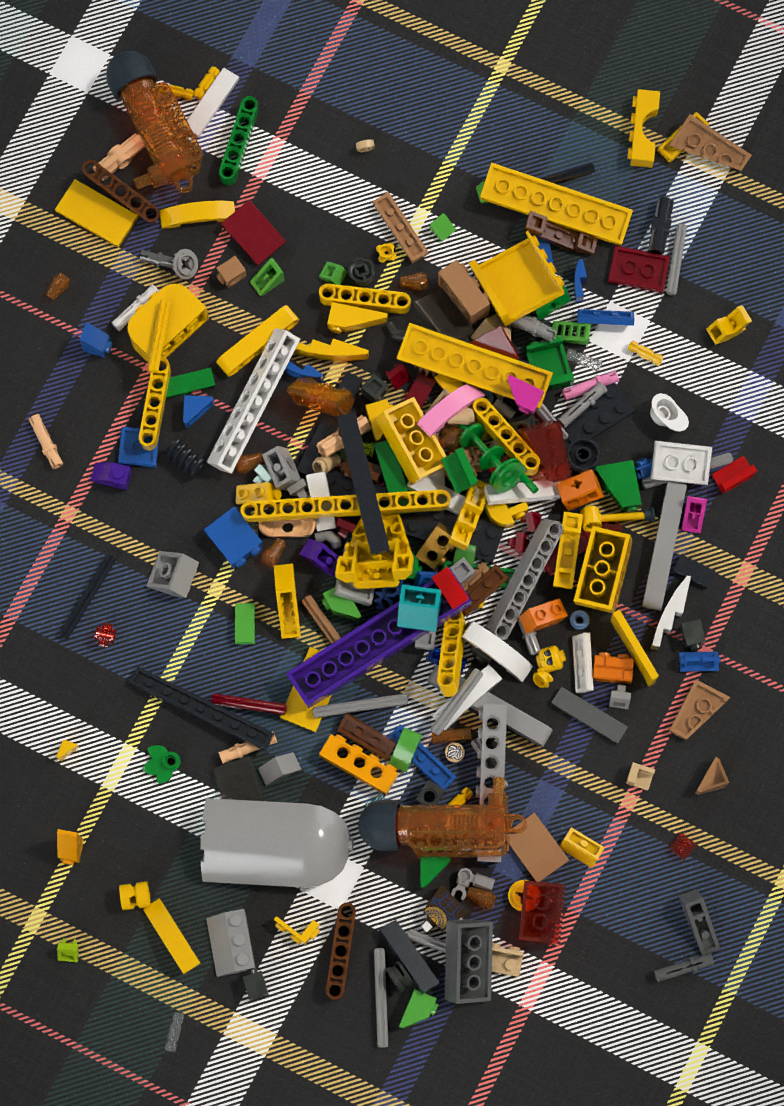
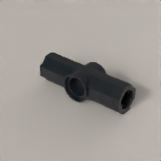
M661 197L657 200L655 216H653L650 230L651 239L648 252L664 255L667 236H669L672 222L671 214L674 200L668 197Z

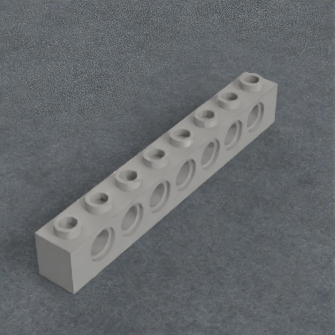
M483 703V708H479V719L482 720V727H478V739H482V745L477 750V759H481V767L477 766L476 778H480V786H476V798H479V806H475V818H478L480 812H484L485 817L490 816L494 819V825L491 828L485 827L484 837H492L494 842L491 847H484L482 844L484 837L478 836V826H476L475 837H478V845H474L473 857H477V861L501 862L507 704ZM489 719L497 720L498 726L496 729H489L487 727ZM494 738L497 741V747L489 749L486 746L487 739ZM492 757L496 760L495 768L489 769L486 767L485 761L487 758ZM487 777L495 779L496 785L494 788H487L484 782ZM486 797H492L495 800V805L492 808L485 807L484 799Z

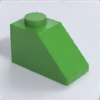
M335 587L323 593L324 599L322 603L326 610L330 609L334 615L357 622L362 620L354 601L333 595Z
M414 989L399 1028H407L428 1019L430 1014L435 1015L439 1005L435 1003L437 998L427 994L422 995L420 991Z

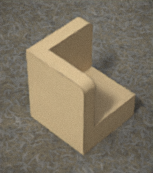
M633 762L626 784L648 790L655 769Z

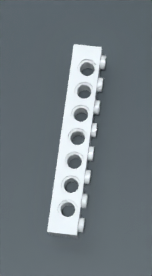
M274 329L207 463L221 471L232 474L300 341L298 337L287 330Z

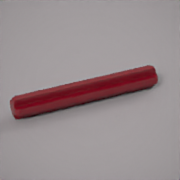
M215 693L211 697V702L220 706L285 715L287 712V705L282 703Z

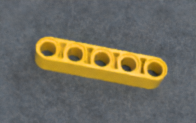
M324 284L319 289L320 301L326 306H331L332 302L395 314H406L411 307L409 295L403 292L335 284ZM325 292H331L333 294L329 298L323 296ZM344 294L351 296L348 300H344L341 297ZM363 296H367L370 298V300L367 302H362L360 298ZM385 298L388 300V303L381 304L379 300ZM401 300L407 302L405 306H399L397 303Z
M287 305L283 306L222 354L216 363L228 377L234 375L264 351L275 328L289 331L300 319Z
M161 357L160 365H166V369L157 373L151 372L140 427L139 441L142 448L147 451L155 449L158 444L170 379V364L164 357ZM160 382L163 384L160 389L154 388L156 383ZM157 400L160 402L157 407L150 406L152 401ZM153 418L157 420L156 423L153 425L147 424V421L149 419ZM146 437L153 438L151 443H144L143 441Z
M476 399L473 403L474 418L484 426L496 443L504 448L505 453L510 458H517L525 465L526 475H535L540 465L539 457L487 399ZM479 406H482V407H484L486 410L483 411V412H480V411H478L476 408L479 407ZM495 420L498 424L493 426L489 424V421ZM508 434L511 438L503 439L501 435ZM520 448L523 450V452L516 453L514 452V449ZM533 462L536 466L528 467L526 463Z
M463 612L444 622L437 682L441 693L445 697L454 696L459 688L465 640L462 638V635L466 631V621Z

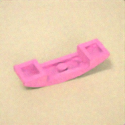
M466 384L437 403L418 421L417 425L431 437L441 430L447 421L469 405L472 407L474 401L478 398H484L485 394L478 387Z

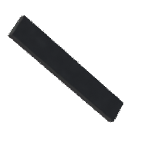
M346 372L297 467L298 473L305 476L315 473L312 463L317 457H322L318 452L317 443L338 430L339 426L336 416L348 413L364 379Z

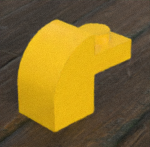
M742 305L733 310L728 316L714 321L706 330L716 345L742 333L752 320Z
M526 501L509 509L506 504L488 505V502H485L484 505L490 521L493 524L505 527V529L514 527L515 522L513 519L520 520L525 517V513L529 510Z

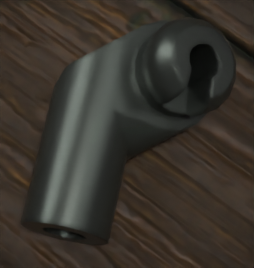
M394 321L388 322L385 326L394 341L403 342L406 331L398 330Z

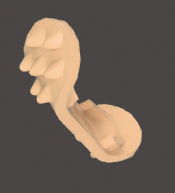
M315 518L259 522V529L262 534L269 537H306L313 533L316 521ZM291 523L294 528L291 532H285L282 529L283 525Z

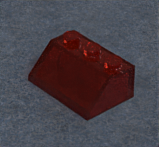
M524 880L519 940L560 946L566 891L564 884Z

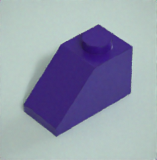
M113 462L95 463L90 481L128 490L132 470L130 466Z
M308 539L299 555L311 565L336 578L335 571L339 556L323 543Z

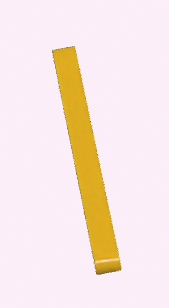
M446 490L376 494L378 504L381 500H387L390 503L385 508L379 505L381 514L442 511L450 506L451 499L450 494ZM356 495L248 501L241 506L242 517L247 522L361 515ZM440 496L446 497L447 502L444 504H439L437 502V498ZM421 497H425L428 500L425 505H420L417 501ZM403 498L409 501L406 506H400L398 502ZM349 502L351 507L348 510H343L341 504ZM329 503L332 505V508L329 511H324L321 508L322 505ZM309 504L313 509L310 512H304L302 510L303 506ZM289 505L294 509L291 513H285L283 511L284 507ZM267 507L274 508V512L270 515L265 514L264 510ZM248 508L255 509V513L251 516H247L245 511Z

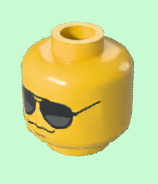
M550 646L539 650L536 660L539 668L541 667L545 672L550 673L562 669L566 657L563 650L559 651L557 646Z

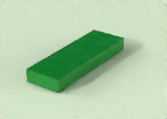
M211 368L170 377L166 399L216 387ZM160 382L156 383L158 389L163 386Z

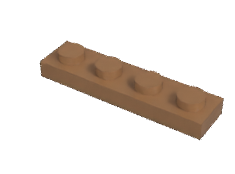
M389 192L374 200V207L412 264L428 255L427 249Z

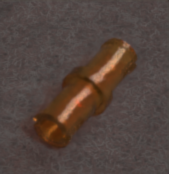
M470 727L462 729L449 728V730H443L440 735L432 732L433 744L472 740Z

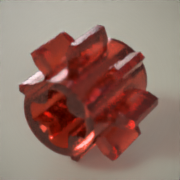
M103 622L102 627L97 626L94 640L98 641L99 646L108 648L109 643L114 644L117 630L113 629L112 624Z

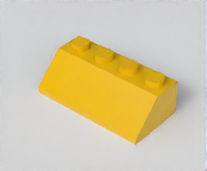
M414 397L383 411L375 418L411 485L443 469L444 465L441 460L446 457L435 434L429 437L417 425L424 414Z

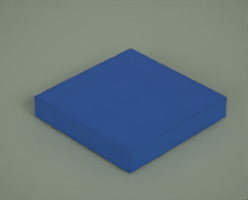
M122 427L118 464L156 468L159 438L156 448L147 451L142 448L139 441L140 428ZM146 437L143 442L151 443L153 438Z

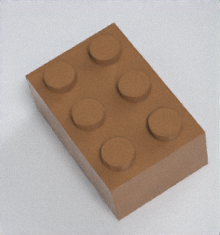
M455 260L438 272V285L468 325L472 327L489 315V302L491 300L485 292L482 293L480 291V286L476 279H471L467 274L468 269L466 266Z

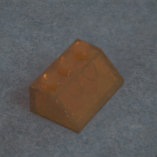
M299 377L286 390L295 404L335 417L350 413L355 401L349 390L345 388L336 389L329 383L320 384L310 377L306 379Z

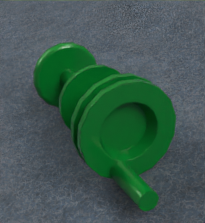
M476 423L470 427L457 424L463 431L459 438V445L463 448H468L475 444L483 453L479 459V467L482 470H488L492 467L496 468L489 481L496 492L505 493L514 488L520 481L533 494L538 492L539 488L525 474L526 467L519 459L511 458L501 463L500 460L505 453L504 448L500 445L488 448L481 441L485 432V428L481 423Z

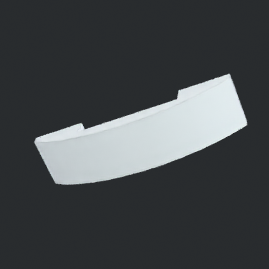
M474 621L471 622L462 635V638L475 648L482 650L521 682H523L533 667L507 643Z
M490 665L481 671L483 673L482 678L446 725L445 731L486 692H489L502 680ZM452 696L444 705H442L434 713L432 717L435 721L439 718V716L442 714V712L454 696Z

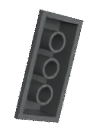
M446 920L445 1000L455 1004L491 1001L492 921Z

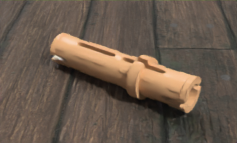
M40 415L31 416L28 420L42 445L43 454L47 456L52 469L61 467L60 465H63V462L58 455V448L56 444H53Z
M275 735L270 745L277 743ZM245 742L234 744V747L218 753L224 764L238 757L241 759L244 755L257 751L259 748Z

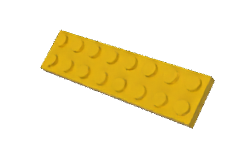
M494 163L490 165L479 198L526 215L531 210L546 216L547 221L577 232H584L619 246L623 243L633 210Z
M412 323L408 325L397 356V360L515 400L508 382V376L512 375L544 391V395L537 407L538 409H541L553 372Z

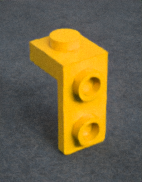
M269 482L239 485L236 487V504L243 505L248 501L279 500L281 498V489H277L274 484Z
M277 916L274 918L275 926L283 933L286 930L291 933L292 936L290 938L299 945L301 943L306 945L310 939L314 940L320 933L318 929L320 924L315 920H312L302 935H300Z

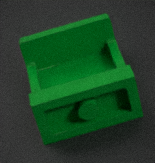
M555 337L552 342L548 340L541 343L534 341L526 346L525 353L528 364L553 372L547 391L574 384L573 372L571 373L562 337Z

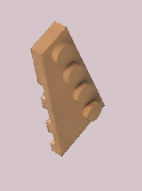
M689 114L669 145L670 147L738 171H742L751 157L750 153L691 114Z

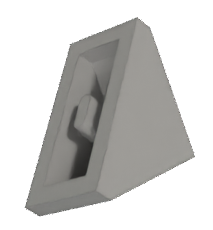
M294 752L275 757L258 768L266 786L301 771Z

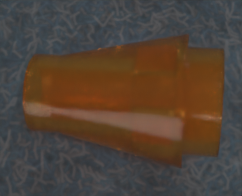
M59 272L57 275H54L46 295L55 301L70 286L71 280Z
M419 272L401 276L400 286L401 288L405 287L423 291V289L428 288V275Z
M261 452L240 456L236 464L237 471L240 474H246L259 464L264 463Z
M277 538L262 553L261 561L272 568L278 565L286 543L282 539Z
M470 887L466 895L467 898L484 910H492L497 900V896L493 892Z

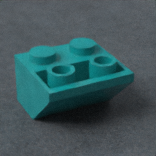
M402 585L397 627L436 632L442 597L441 590Z

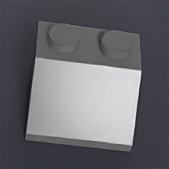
M159 551L146 586L172 596L186 598L194 575L197 572L199 562L183 553Z

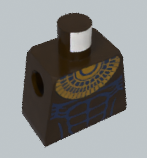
M442 885L424 908L423 913L428 918L420 927L427 934L435 927L443 932L446 930V920H461L468 914V911Z

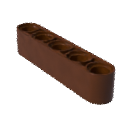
M87 160L84 162L82 170L88 179L144 221L153 224L159 220L160 213L156 206L96 161ZM90 164L96 167V171L93 174L86 172V167ZM103 176H109L111 178V183L109 185H103L101 183V178ZM119 187L126 189V194L122 197L116 194V190ZM135 198L140 199L142 202L138 208L131 206V201ZM148 210L156 211L157 215L154 219L146 217Z
M348 902L341 904L337 913L326 986L327 996L333 1001H338L343 997L356 917L355 907ZM343 908H351L353 911L352 915L344 917L341 914ZM347 927L350 933L346 937H341L338 933L339 929ZM340 946L345 947L347 950L346 955L343 957H339L335 953L336 949ZM341 966L344 969L342 976L337 977L333 975L334 967ZM338 986L341 989L340 994L332 996L329 992L331 987Z

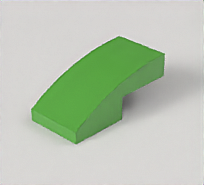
M255 603L235 604V644H255Z
M404 727L389 764L401 771L407 772L422 735Z

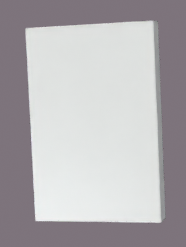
M655 441L651 479L708 485L712 447Z

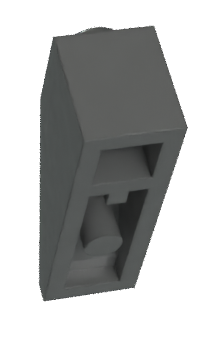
M697 889L678 896L701 955L703 956L720 949L703 896Z

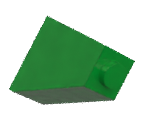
M633 460L595 467L596 477L620 511H626L627 513L637 512L642 503Z

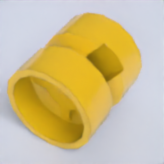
M147 881L138 882L135 886L131 884L119 886L123 911L134 909L135 906L139 908L151 906Z

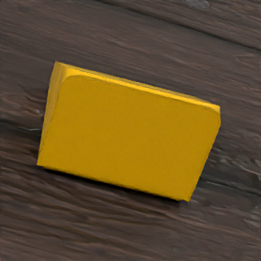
M63 740L56 758L59 761H63L76 751L79 746Z

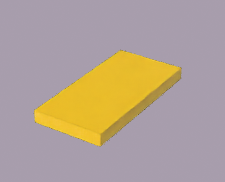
M74 179L55 208L57 213L118 248L138 219L137 214Z
M617 610L612 614L610 621L650 687L655 684L659 675L623 614Z
M310 647L304 661L320 651ZM293 685L286 702L287 712L285 715H281L280 719L316 733L322 717L314 718L313 707L308 709ZM332 695L313 707L328 705Z

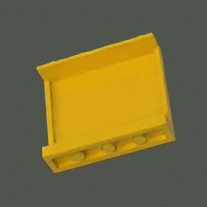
M526 231L527 239L478 265L476 260L469 262L475 278L490 298V303L504 326L565 294L562 288L565 285L560 275L556 277L554 265L552 262H547V254L544 249L540 250L538 248L540 244L536 236H531L529 231Z

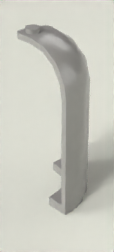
M206 798L202 822L205 824V834H201L200 848L204 850L203 860H201L203 882L286 887L320 886L333 880L343 871L349 857V852L353 851L354 841L350 839V832L346 822L338 814L322 806L305 803Z

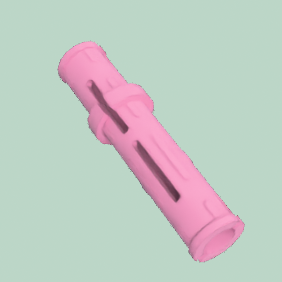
M616 370L602 376L596 375L591 380L563 389L562 392L565 400L568 401L583 395L585 392H589L598 382H601L604 386L620 382Z

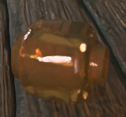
M450 426L439 432L438 442L443 451L454 452L461 448L459 438L463 431L460 427Z

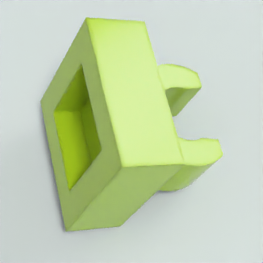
M66 938L62 940V943H58V961L78 962L79 951L76 939L73 940V944L66 943Z

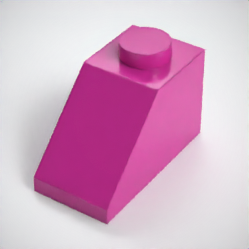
M509 375L508 382L516 405L519 407L518 410L527 415L529 413L534 414L544 395V391Z

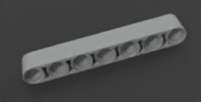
M667 482L642 607L659 611L662 609L687 487L686 484Z
M544 519L540 522L486 626L488 631L501 640L507 639L562 535L563 526L558 521Z
M436 664L427 682L440 690L437 682L439 664ZM460 676V680H459V688H458V690L461 688V686H462V685L464 684V682L466 681V679H464V678L461 677V676ZM486 692L471 706V708L479 712V708H483V703L507 704L506 728L540 747H544L553 731L549 726L489 692Z

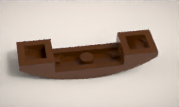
M531 210L529 211L525 229L536 237L566 250L583 254H594L598 238L584 232L577 233L547 221L546 216Z

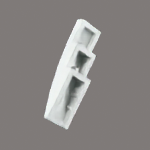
M686 576L668 602L656 628L651 649H659L663 632L668 634L671 632L674 616H682L691 576Z

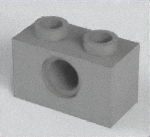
M276 446L262 454L277 489L287 491L288 487L301 480L288 448Z

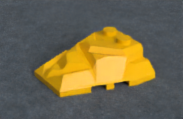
M400 514L381 515L390 552L375 556L370 554L362 518H360L352 533L353 538L351 542H347L345 545L346 551L343 556H339L337 559L335 571L337 579L345 583L352 582L358 589L397 587L400 580L406 579L412 574L414 558Z

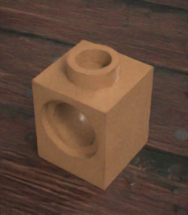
M236 256L217 267V279L228 288L247 276L245 268Z

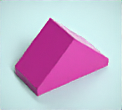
M687 497L682 531L701 533L707 499Z

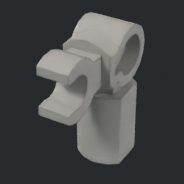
M463 868L458 873L456 880L458 885L452 890L451 895L454 897L455 893L460 891L462 893L461 900L463 901L466 897L465 888H468L470 883H473L472 886L491 892L495 879L478 873L474 875L470 869Z

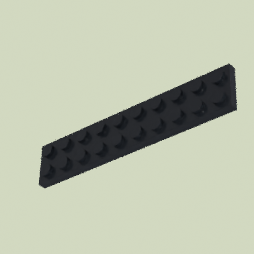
M615 383L605 386L607 391L595 401L596 403L593 406L590 405L566 428L563 427L568 434V438L565 441L560 442L546 424L539 427V431L534 438L544 448V452L538 456L540 465L536 474L565 457L573 441L580 438L592 440L634 413L633 408ZM568 408L567 410H565L564 412H562L561 414L557 415V416L554 417V418L557 420V419L560 418L565 412H567L570 408ZM533 462L527 464L528 467L536 466ZM488 470L477 471L478 476H476V479L490 485L491 475ZM468 489L462 491L464 496H466Z
M333 470L326 474L330 496L356 495L352 479L346 478L342 473ZM373 484L376 494L388 493L387 488ZM421 499L417 501L420 505L427 504V501ZM387 500L379 502V505L383 508L390 504ZM349 502L341 504L343 510H348L351 507ZM448 510L410 512L400 515L406 536L424 542L439 522L453 530L458 516ZM360 515V516H349V517H352V518H355V519L360 520L361 515ZM478 519L469 542L470 545L476 546L475 559L493 564L505 527ZM439 536V540L442 543H448L446 536Z

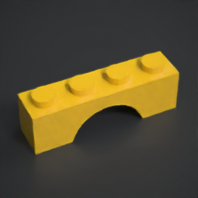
M638 89L637 96H633L632 107H635V113L631 114V124H634V129L630 130L629 141L632 142V148H628L627 159H631L630 166L653 167L655 143L646 138L642 126L649 118L657 116L660 91Z

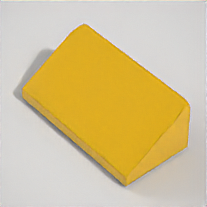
M572 827L560 845L563 851L591 868L594 867L605 848Z

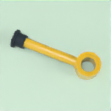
M587 506L580 511V514H583V530L586 532H591L592 526L602 528L601 522L629 520L655 522L653 507L650 510H643V512L601 515L599 508L596 506Z

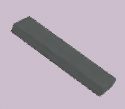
M563 687L560 688L551 703L617 744L628 726Z

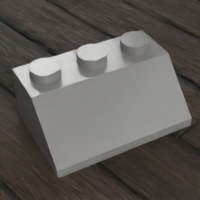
M245 910L225 912L206 918L217 977L256 969Z

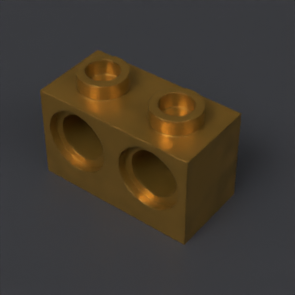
M439 522L417 552L416 557L432 569H435L437 565L441 567L447 559L444 555L448 550L452 552L455 546L449 543H442L439 540V536L444 535L449 541L452 530ZM428 551H435L438 557L431 558Z

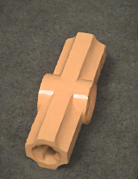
M135 133L121 145L117 144L112 147L107 156L98 164L113 174L116 170L125 168L131 162L132 157L145 148L146 144ZM103 176L101 179L104 181L109 176Z
M362 415L357 418L362 436L371 430L370 422ZM339 428L336 432L317 443L318 452L322 457L327 458L341 448H344Z

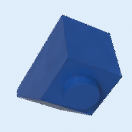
M89 323L85 324L79 339L83 351L105 358L106 353H110L113 345L110 336Z

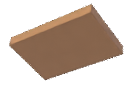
M535 812L503 835L537 884L569 861Z

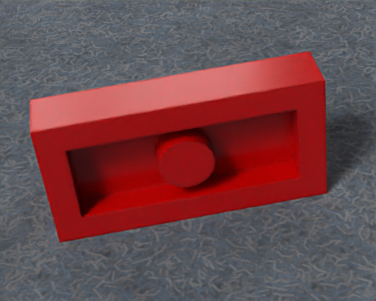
M742 456L713 473L712 478L721 492L725 494L754 477L758 470L754 464L750 466L745 457Z

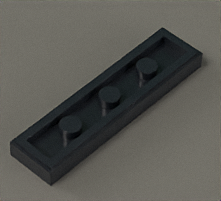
M397 920L379 929V933L422 995L439 986V981Z

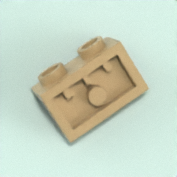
M492 943V972L519 977L524 952H520L518 947L508 946V949L500 948L501 944Z

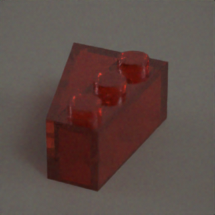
M550 420L517 429L527 445L539 457V469L546 480L555 483L571 478L561 422Z

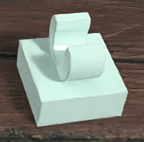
M259 464L254 469L259 474L253 480L255 483H274L266 465Z

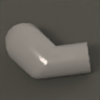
M332 531L314 533L316 541H328L334 549L340 548L342 545L341 537Z

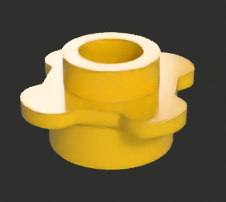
M392 243L378 245L376 251L379 253L378 260L381 263L387 260L394 261L397 257Z
M540 667L537 669L538 672L534 674L533 681L540 688H548L553 678L549 672H545Z

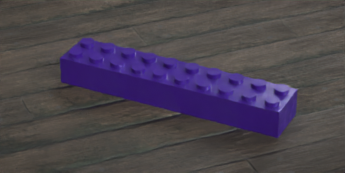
M433 580L422 586L424 588L438 589ZM442 595L437 627L472 605L471 599L469 598L467 602L452 610ZM397 602L286 674L308 709H310L430 631L397 627L399 602Z

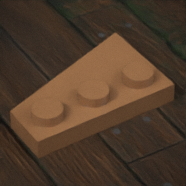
M695 680L669 732L687 740L730 697Z

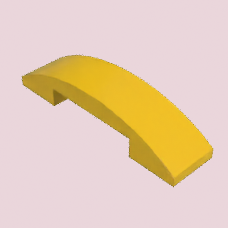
M202 201L160 210L162 229L181 227L180 224L213 220L223 222L235 212L234 201Z
M564 512L563 532L558 548L554 587L573 588L583 514Z

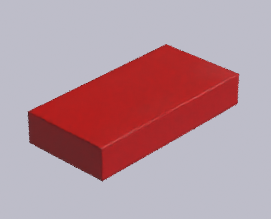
M448 567L431 577L452 610H455L469 600Z

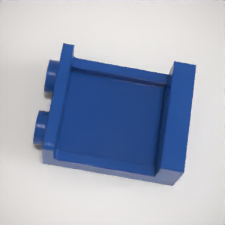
M235 507L204 529L206 536L212 540L232 568L236 566L238 568L246 563V559L249 556H255L262 550L263 543Z

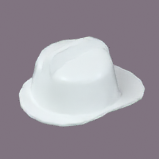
M660 393L653 397L650 414L656 424L668 427L674 431H684L688 427V417L670 396Z

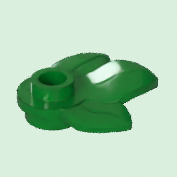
M155 745L149 747L148 752L152 758L144 765L143 771L149 775H157V782L159 784L169 781L172 778L173 771L177 770L181 764L179 755L175 752H168L164 746ZM171 758L175 760L173 765L168 764V760Z

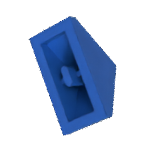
M184 395L183 423L187 429L215 405L212 396Z

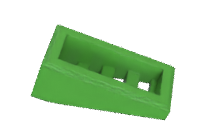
M553 321L552 330L556 331L555 337H562L563 342L588 345L591 324ZM558 327H562L561 335H557ZM565 328H569L568 336H564ZM573 329H577L576 336H572ZM580 330L584 331L583 337H580Z

